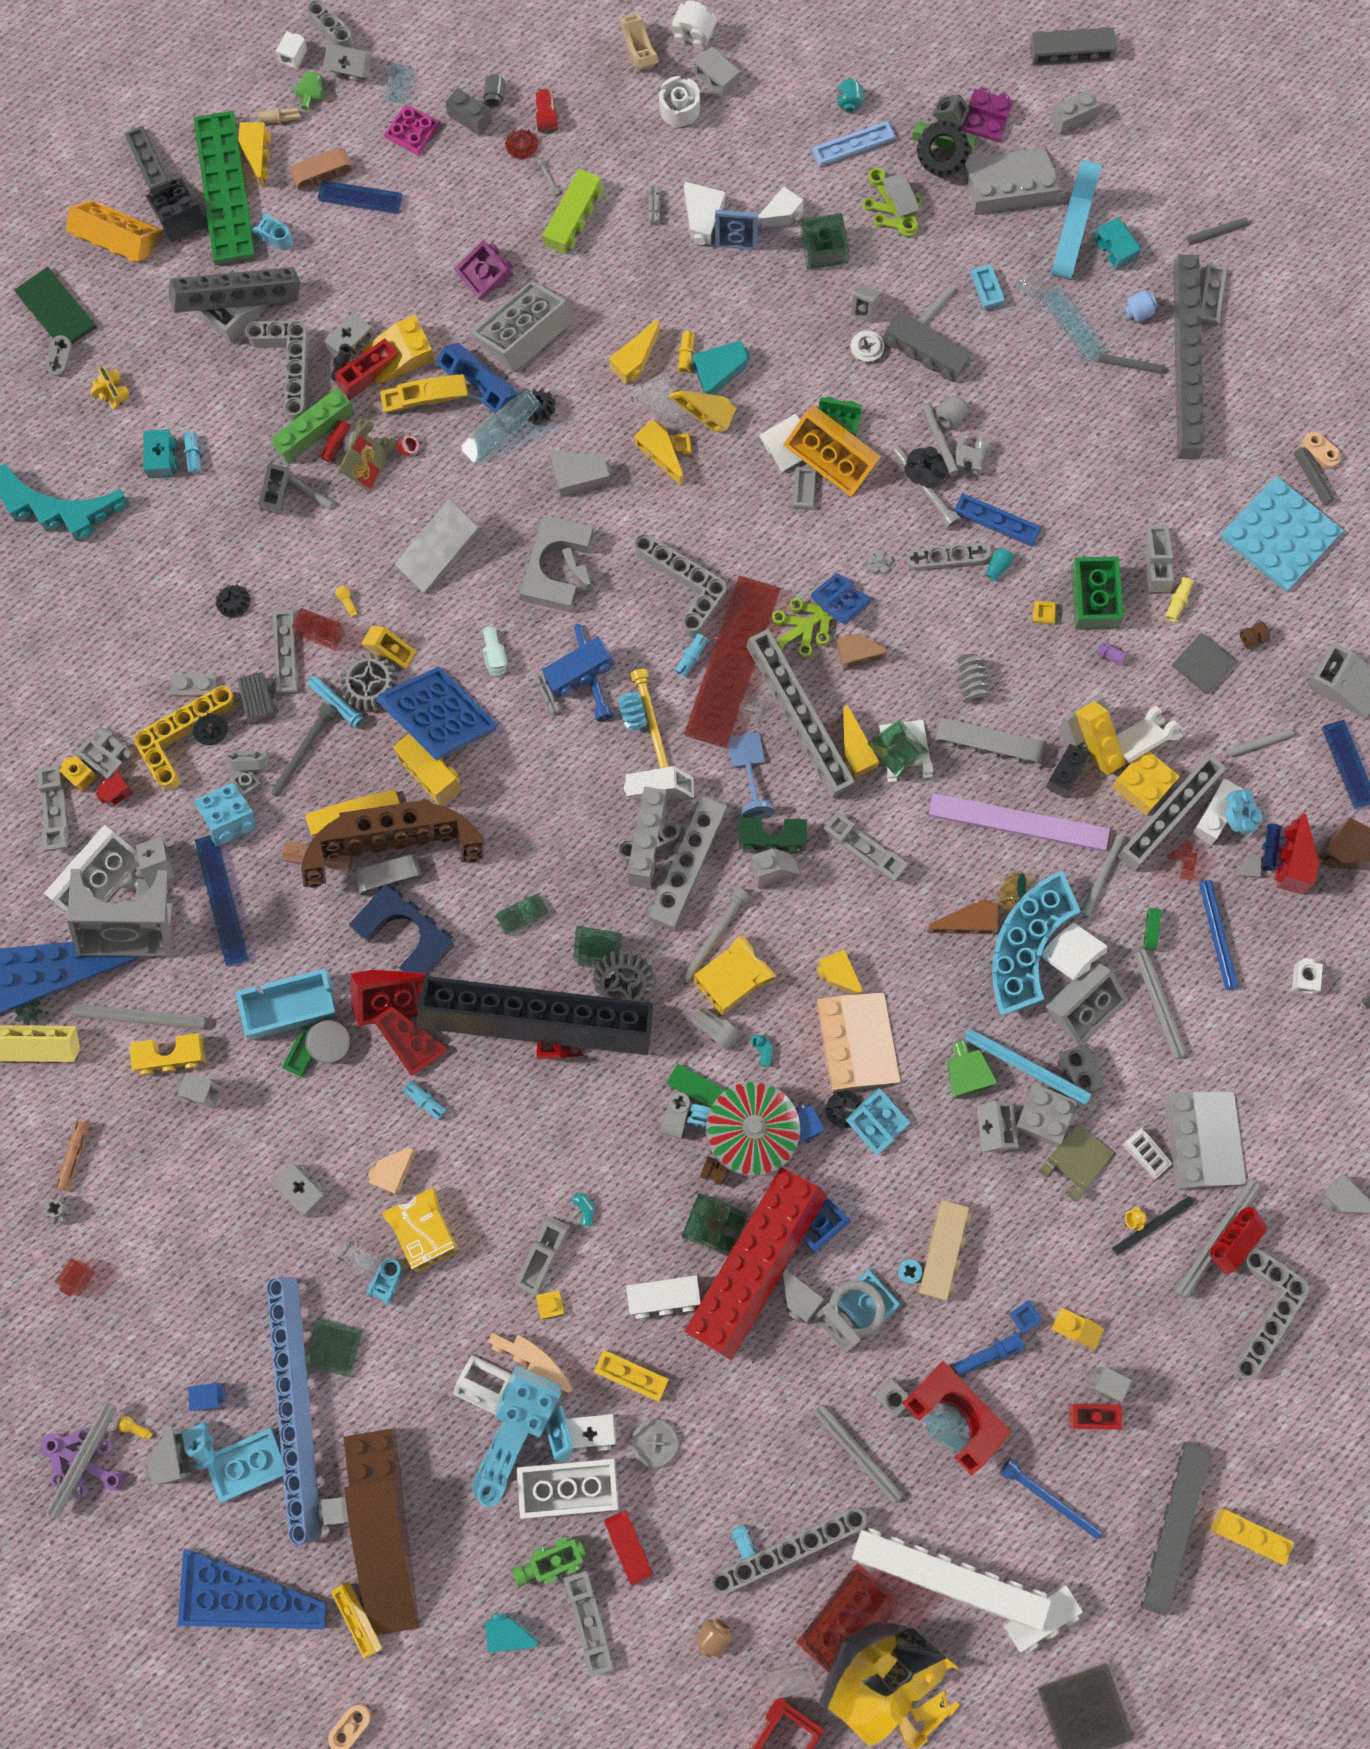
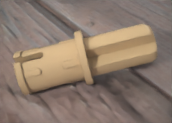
M277 107L275 110L259 111V120L265 124H282V121L301 119L299 108L280 110Z

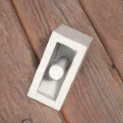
M783 187L759 214V227L762 229L791 225L794 220L798 221L804 213L803 199Z

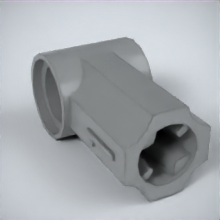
M702 1007L691 1021L694 1026L707 1034L712 1042L719 1043L725 1051L740 1033L732 1024L726 1020L722 1021L705 1007Z

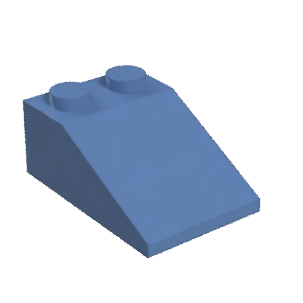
M715 210V247L757 250L759 233L758 213Z

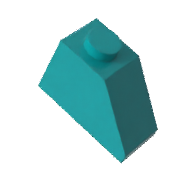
M506 1613L492 1614L491 1619L485 1621L488 1653L535 1648L539 1645V1640L513 1617H506Z

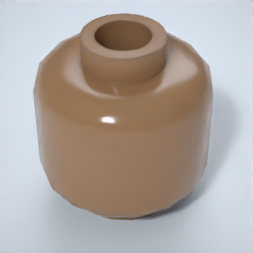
M720 1618L708 1619L696 1635L699 1651L708 1658L711 1656L720 1657L731 1643V1627Z

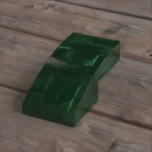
M539 893L497 913L496 918L505 935L522 929L530 922L546 916L549 912Z

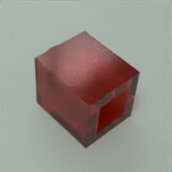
M71 1258L55 1282L60 1285L59 1290L69 1297L72 1294L80 1296L96 1271L79 1259Z

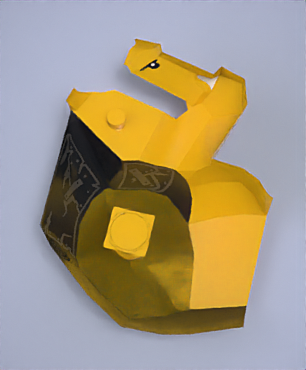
M872 1623L841 1641L833 1658L819 1701L826 1710L829 1708L848 1724L868 1746L881 1742L896 1727L898 1735L908 1748L918 1749L927 1741V1735L948 1715L951 1716L960 1704L955 1702L949 1707L946 1690L917 1709L912 1708V1702L922 1699L941 1682L949 1668L957 1670L958 1668L913 1627L896 1623ZM910 1711L915 1722H924V1727L920 1733L913 1728L906 1717Z

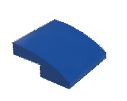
M835 573L811 593V598L827 614L844 625L848 624L868 607L871 602V597L853 589L854 581L838 573Z

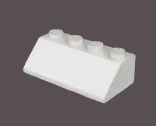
M104 825L44 894L68 913L71 869H81L82 882L87 891L95 898L107 902L118 890L119 885L122 884V880L127 874L133 873L136 867H138L134 857L137 851Z

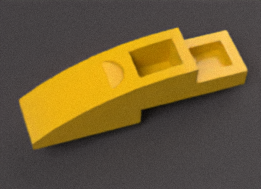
M465 375L422 379L398 384L396 388L380 391L384 413H392L425 404L430 406L469 396Z

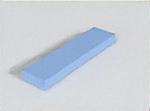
M889 121L815 146L812 148V152L820 168L896 141V136Z

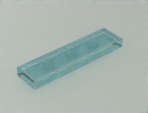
M1058 284L1040 294L1039 299L1087 362L1100 355V353L1105 352L1106 348Z

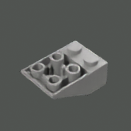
M271 303L199 310L198 313L205 323L232 344L245 330L246 326L253 322Z
M1333 642L1325 652L1306 687L1366 719L1370 713V667L1354 652Z

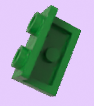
M820 397L818 409L856 437L862 405L854 401L845 402L833 397Z

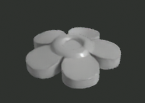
M882 550L875 551V556L869 555L867 557V563L871 564L869 570L872 573H877L878 568L882 574L888 572L889 568L887 565H890L892 562L889 555L884 556Z

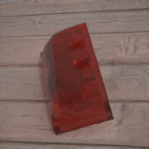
M857 1562L796 1643L829 1673L833 1658L841 1641L872 1623H886L896 1610L898 1604L897 1596Z

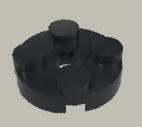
M931 446L911 451L904 466L907 477L917 485L918 483L925 484V488L939 486L948 472L943 457Z

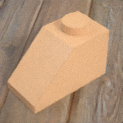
M407 1148L378 1160L377 1164L373 1165L369 1171V1183L398 1195L416 1151Z

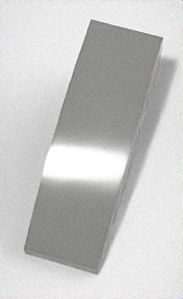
M1168 525L1146 526L1149 592H1171L1174 583L1172 570L1173 554Z
M550 1216L545 1220L514 1285L534 1295L537 1294L570 1226Z

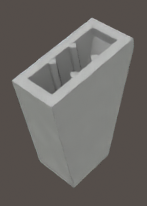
M549 450L551 464L561 497L610 485V477L613 476L610 464H606L604 457Z
M773 848L751 855V870L758 889L801 875L795 857L791 853Z

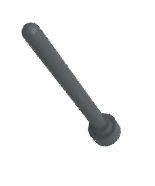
M322 702L318 709V719L272 789L271 793L273 796L277 797L280 795L326 721L329 722L337 714L338 711L332 706Z

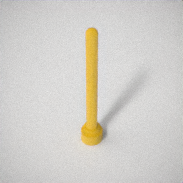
M645 668L637 669L630 673L631 679L639 688L660 768L668 767V762L647 688L649 674Z

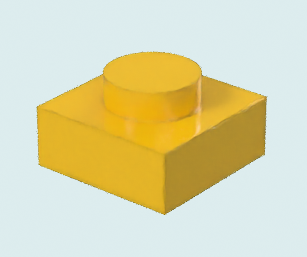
M559 1290L536 1295L541 1319L564 1314Z

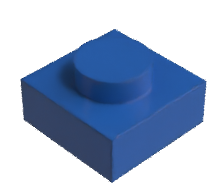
M1029 1300L1008 1314L1021 1334H1024L1043 1321Z

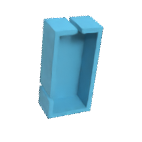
M325 968L260 985L265 995H262V992L256 987L235 992L244 1034L250 1040L340 1017L336 998L333 995L334 989L331 976Z

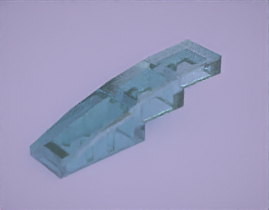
M526 388L495 413L461 448L473 463H479L491 449H497L509 434L514 435L541 403Z

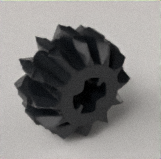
M533 387L532 393L525 391V397L520 399V411L524 414L526 420L531 419L533 425L537 420L543 424V418L550 421V414H555V399L552 398L550 391L545 393L543 387L539 391H536Z

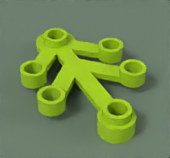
M873 168L869 172L868 182L871 186L877 187L887 204L875 201L872 198H866L863 201V209L867 212L877 210L894 214L898 220L886 218L883 214L875 215L873 220L874 226L878 228L883 226L896 228L905 237L914 236L919 228V224L915 219L916 213L898 218L893 200L888 199L882 180L885 178V173L880 168ZM915 195L916 200L919 202L918 206L920 208L922 199L918 195ZM872 203L873 206L867 207L865 204ZM877 219H882L883 222H882V223H878L876 220H877ZM906 225H909V226H911L912 228H911V229H907V228H905V226H906Z
M794 598L790 601V610L793 613L803 611L814 614L809 618L785 615L780 610L775 611L772 615V621L775 625L787 624L796 626L779 639H775L781 652H783L785 645L803 633L802 644L799 647L798 653L801 658H809L812 653L810 644L813 626L821 621L820 632L816 635V643L820 646H825L829 642V621L834 618L824 612L819 605L803 603L800 599ZM798 603L800 607L794 608L792 605ZM777 615H780L783 617V619L778 621L775 619V617ZM825 636L826 640L820 641L819 637ZM807 648L809 652L804 654L801 650Z

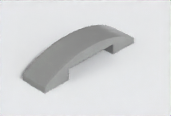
M59 765L37 769L38 789L42 794L44 820L42 841L44 852L67 848L68 815L62 773L59 771L61 769Z
M838 811L823 828L836 842L868 867L893 882L898 879L909 865L892 851L888 852L858 830L853 822Z
M587 1570L563 1577L580 1635L589 1676L592 1677L614 1670L600 1612Z

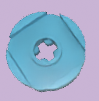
M1240 789L1230 792L1225 799V803L1229 802L1228 809H1225V815L1230 827L1235 832L1240 831V835L1255 832L1258 823L1263 820V815L1257 809L1252 791Z

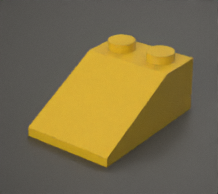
M416 315L395 323L361 349L363 354L386 338L399 354L375 379L377 385L435 361L432 349Z

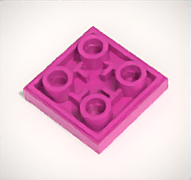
M405 104L385 132L384 138L419 156L441 124L438 120Z

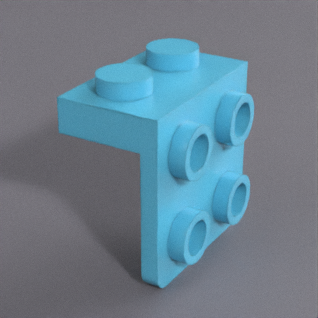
M233 783L199 797L194 801L195 807L209 827L212 841L216 847L257 828L253 811Z

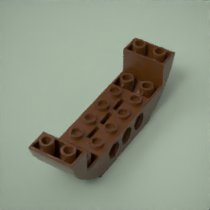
M430 799L341 812L339 817L321 829L309 844L301 867L303 887L317 888L322 884H326L324 858L334 860L344 855L359 856L363 852L369 851L379 853L389 848L404 849L408 845L417 844L424 846L430 842H448L456 838L460 861L475 863L483 859L484 839L468 819L445 806L430 803Z

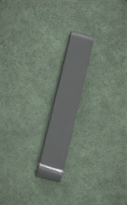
M1186 1441L1182 1445L1184 1449L1182 1456L1179 1455L1175 1472H1178L1176 1480L1173 1479L1170 1489V1503H1167L1163 1516V1520H1165L1163 1528L1160 1527L1156 1543L1158 1544L1157 1552L1154 1551L1150 1565L1152 1569L1151 1575L1147 1577L1143 1592L1146 1593L1144 1601L1141 1600L1142 1609L1166 1616L1170 1609L1210 1453L1209 1449Z

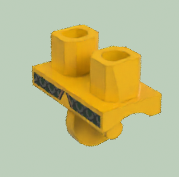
M102 366L98 368L100 376L96 381L92 382L93 387L90 393L93 398H100L101 401L107 399L112 409L115 410L119 408L120 402L129 399V391L126 386L115 388L114 385L121 383L120 374L117 369L106 371L105 367Z

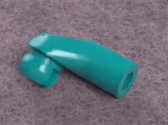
M576 1193L572 1197V1203L577 1205L582 1211L580 1225L591 1227L595 1205L587 1194Z

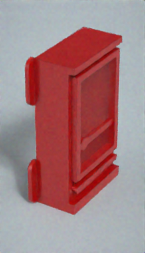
M777 1697L766 1714L768 1722L751 1749H764L762 1748L763 1744L782 1714H785L813 1735L805 1749H814L825 1732L824 1727L783 1697Z

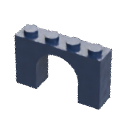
M385 884L349 923V926L369 943L392 920L407 919L414 922L419 928L420 940L416 949L402 963L399 969L402 972L424 973L425 976H428L455 946L451 941L453 936L445 929L442 931L435 927L437 923L427 914L423 917L418 912L420 908L411 900L408 903L401 898L403 894L396 887L389 888Z

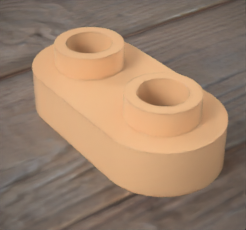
M1309 432L1303 438L1302 447H1305L1309 455L1322 467L1331 469L1338 465L1341 460V453L1324 436L1318 432Z
M353 1705L331 1730L328 1742L332 1749H349L371 1721V1713L365 1705ZM356 1713L362 1714L363 1720L361 1722L355 1720L354 1716ZM339 1733L346 1735L345 1742L338 1740Z

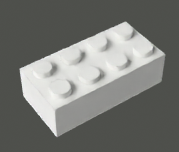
M615 1459L517 1468L520 1518L619 1509Z

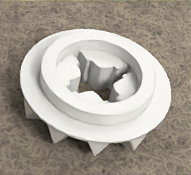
M873 331L859 332L851 341V354L855 356L856 360H862L864 363L867 361L874 362L881 357L884 351L883 339ZM864 341L868 346H872L870 353L866 349H862L864 348Z

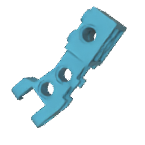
M517 1365L495 1407V1417L502 1421L499 1429H497L493 1437L494 1439L486 1451L472 1482V1492L484 1507H493L499 1503L505 1491L508 1476L528 1433L537 1437L541 1436L561 1396L560 1384ZM486 1487H491L487 1494H482Z

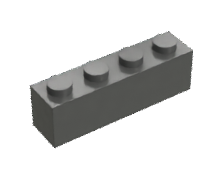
M1114 27L1032 33L1030 41L1032 66L1114 60L1117 50Z
M900 311L897 312L889 324L883 337V341L891 348L899 349L908 358L916 359L927 369H933L940 373L944 379L955 382L971 356L969 351Z

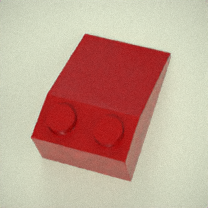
M367 970L350 973L352 1014L358 1025L375 1024L372 1018L390 1006L407 1018L417 1016L425 974L387 970Z

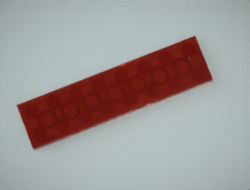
M739 575L684 736L727 749L756 664L746 647L750 637L768 629L781 588Z

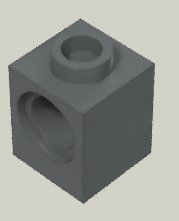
M960 94L943 96L939 98L933 115L938 121H952V123L957 125H963L970 108Z

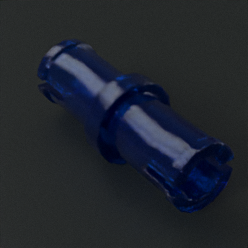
M1279 824L1267 825L1266 840L1262 845L1264 855L1261 868L1267 871L1276 870L1277 855L1281 851L1279 841L1282 827Z

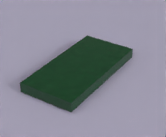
M48 266L14 289L17 296L52 339L62 335L67 337L73 345L97 328L95 323ZM62 340V343H57L61 350L62 348H67L64 340Z

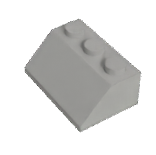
M1093 961L1088 972L1076 980H1072L1045 1007L1053 1020L1080 1046L1128 1001V998L1112 971Z

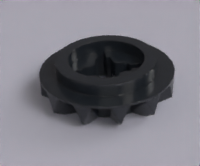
M238 584L227 585L224 589H220V593L216 596L218 611L229 618L243 615L249 609L251 603L248 591ZM230 594L238 598L235 600V607L230 602H227L230 600Z
M207 712L206 715L199 716L198 720L193 722L192 733L194 738L203 745L217 744L227 735V721L217 712L215 714ZM209 723L213 726L211 734L206 729Z
M836 1092L829 1098L826 1104V1115L833 1125L839 1128H850L851 1126L846 1119L853 1111L847 1112L845 1119H843L842 1111L834 1108L842 1107L844 1100H846L847 1107L855 1110L862 1102L856 1094L851 1092Z

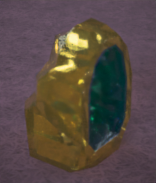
M1022 871L1010 873L1005 879L1003 887L999 890V905L1004 909L1012 910L1020 902L1021 898L1028 893L1027 878Z

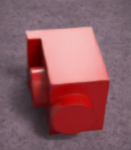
M117 770L113 772L115 775L113 778L105 779L96 788L98 792L95 793L102 804L107 803L111 808L134 793Z

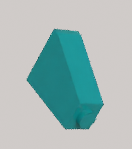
M741 340L693 354V366L703 394H717L747 368L750 354L748 348L743 347Z

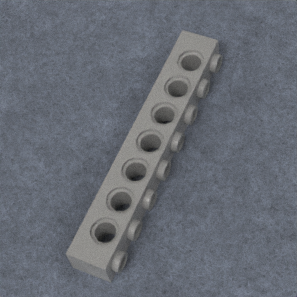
M767 629L750 637L746 647L831 799L851 789L855 783L854 779L770 630Z

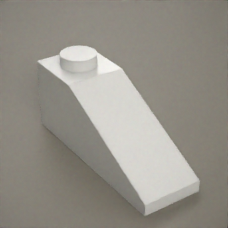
M1223 779L1193 830L1192 835L1212 845L1227 822L1225 809H1228L1229 802L1225 803L1226 796L1230 792L1244 789Z

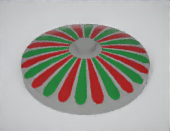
M744 1082L728 1088L715 1100L706 1121V1137L713 1155L724 1167L743 1176H763L778 1170L791 1158L799 1142L800 1122L794 1105L780 1090L761 1082Z

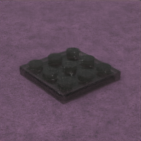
M1106 1662L1036 1687L1058 1749H1108L1134 1740Z

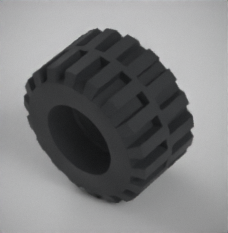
M941 120L937 123L933 122L928 128L923 130L922 135L918 138V159L921 165L933 175L943 177L953 175V173L961 170V167L965 165L969 157L970 144L964 130L959 125L952 123V121ZM940 136L950 137L956 146L953 157L945 162L937 161L931 153L933 141Z

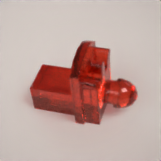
M1187 840L1182 845L1183 851L1173 850L1172 855H1167V859L1181 861L1179 879L1192 881L1198 853H1192L1193 843Z

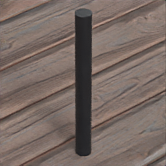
M1188 1196L1146 1224L1142 1230H1137L1112 1247L1113 1252L1118 1256L1192 1206L1194 1204L1192 1199Z

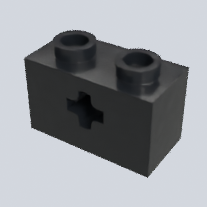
M1069 744L1045 788L1065 798L1090 754Z

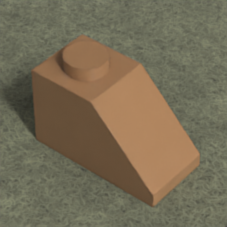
M844 634L836 641V649L843 670L886 658L887 651L885 647L860 634Z

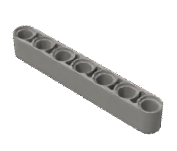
M849 1508L748 1558L735 1562L714 1573L711 1580L712 1589L720 1595L728 1594L854 1534L866 1525V1515L859 1508ZM853 1512H858L862 1518L857 1526H851L848 1522V1517ZM837 1523L840 1530L836 1536L827 1535L826 1527L828 1524ZM809 1533L815 1534L818 1538L817 1544L813 1547H808L804 1544V1538ZM792 1544L795 1546L796 1551L792 1557L783 1556L782 1548L784 1545ZM765 1554L771 1555L774 1559L772 1566L769 1568L762 1567L759 1562L761 1556ZM741 1565H747L751 1568V1575L748 1578L739 1577L737 1570ZM723 1575L729 1579L727 1588L719 1589L715 1585V1580L718 1576Z

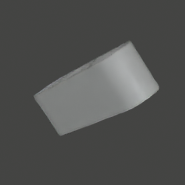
M311 1L307 6V11L312 25L331 44L353 48L354 42L349 28L322 1Z
M668 821L661 824L656 853L675 845L679 841L680 831L676 823ZM667 830H673L676 834L672 838H667L664 836V833ZM634 836L621 842L618 848L620 859L625 864H629L630 856H625L623 851L627 848H632Z
M417 855L403 856L354 872L360 895H367V892L374 891V893L379 892L385 884L388 887L392 885L399 886L410 883L412 879L417 878V880L423 878Z

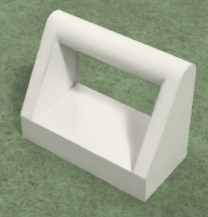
M472 1354L455 1384L453 1395L495 1415V1407L512 1373ZM472 1366L506 1381L500 1393L497 1394L466 1379Z

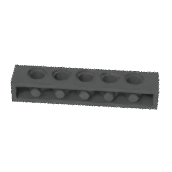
M294 267L170 278L169 300L174 313L298 301L300 279Z

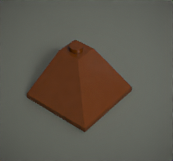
M1349 817L1330 836L1319 858L1323 859L1324 864L1331 868L1370 870V828Z

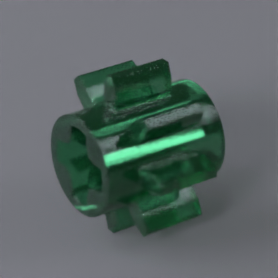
M34 1000L26 1003L23 1007L12 1009V1012L18 1015L14 1020L17 1022L23 1020L26 1026H29L30 1021L33 1020L39 1022L37 1017L43 1013L42 1010L37 1008L40 1002ZM28 1007L29 1013L26 1015L25 1009Z

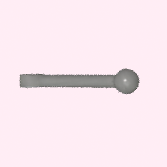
M539 159L537 164L542 168L552 188V194L558 196L560 194L559 188L555 187L545 167V161Z

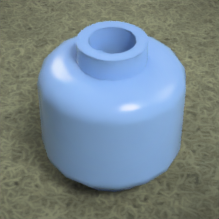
M1142 290L1128 297V306L1124 307L1128 318H1133L1139 323L1154 316L1158 305L1152 292L1148 293Z

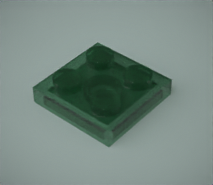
M317 1318L305 1359L306 1366L351 1377L364 1330Z

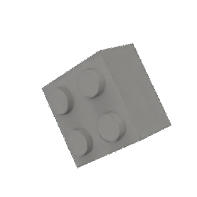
M1033 1083L1028 1090L1018 1116L1016 1131L1058 1147L1063 1141L1077 1101Z

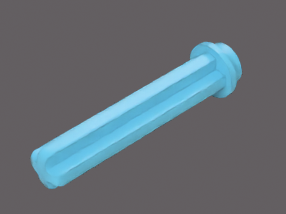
M312 676L308 680L309 686L349 722L350 727L358 728L363 724V714L361 712L357 713L317 676Z

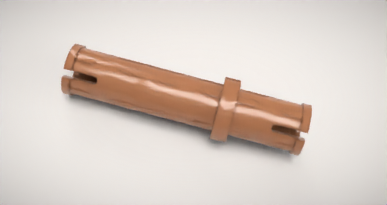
M76 1120L71 1139L67 1141V1152L54 1188L70 1191L80 1155L86 1147L84 1143L91 1124Z

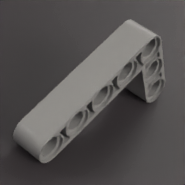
M301 321L251 322L246 326L245 333L253 347H286L284 408L289 420L292 422L307 411L310 338L306 326ZM300 409L297 413H292L294 410Z
M648 534L638 535L635 538L634 546L635 553L640 559L699 594L683 618V631L685 635L695 638L697 633L701 634L725 600V581ZM641 545L649 546V548L645 550L640 549L639 547ZM661 555L667 557V559L663 561L658 560L657 558ZM679 566L686 568L682 572L675 570ZM697 577L704 579L700 583L693 581ZM715 588L722 590V592L719 594H715L711 591ZM703 605L710 607L707 611H702L699 608ZM689 623L698 624L696 628H689L687 625Z
M1252 1250L1243 1261V1268L1275 1289L1278 1293L1232 1366L1234 1375L1241 1380H1251L1259 1374L1309 1292V1285L1306 1280L1261 1250ZM1251 1255L1258 1257L1259 1265L1257 1267L1251 1265ZM1273 1268L1279 1272L1278 1281H1274L1270 1276ZM1293 1282L1297 1283L1300 1287L1298 1295L1293 1294L1291 1291V1284ZM1281 1302L1285 1303L1288 1308L1285 1315H1282L1278 1310ZM1268 1322L1275 1326V1333L1273 1335L1268 1334L1266 1331ZM1256 1342H1259L1263 1347L1260 1355H1257L1253 1350ZM1243 1362L1248 1363L1250 1366V1373L1248 1375H1244L1241 1372Z

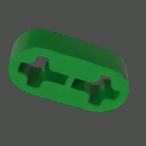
M1150 907L1147 909L1143 949L1156 951L1161 909Z

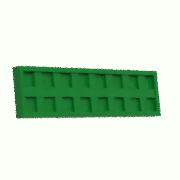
M234 110L193 117L213 262L215 265L255 259L256 254Z

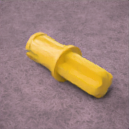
M690 331L682 334L681 348L678 350L680 357L677 370L680 373L691 372L692 356L695 354L693 350L695 334Z

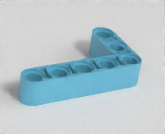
M1081 160L1051 275L1068 279L1072 278L1102 164Z

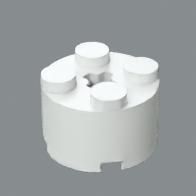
M689 0L685 4L683 2L680 3L671 24V31L675 35L674 40L681 44H685L686 41L690 42L694 48L703 50L708 44L716 26V15L713 12L710 15L706 11L707 7L698 2Z
M675 76L662 84L659 92V110L662 119L674 128H679L692 124L699 117L700 91L693 80L689 78L688 80L681 79V76Z

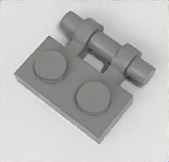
M99 727L96 730V734L100 738L95 741L89 736L75 754L106 779L113 778L115 776L113 772L116 770L119 772L124 766L119 758L124 755L127 759H131L135 753L129 749L128 744L120 742L115 738L113 732ZM107 744L115 748L111 753L104 748Z

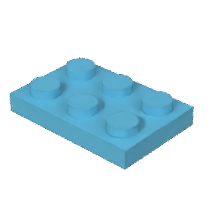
M273 1428L264 1430L214 1452V1461L207 1467L220 1503L282 1477L281 1449Z

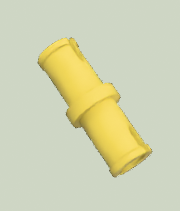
M1186 577L1181 578L1176 593L1172 594L1170 598L1171 604L1164 616L1165 619L1175 623L1178 622L1183 607L1188 604L1187 598L1195 584L1193 580Z

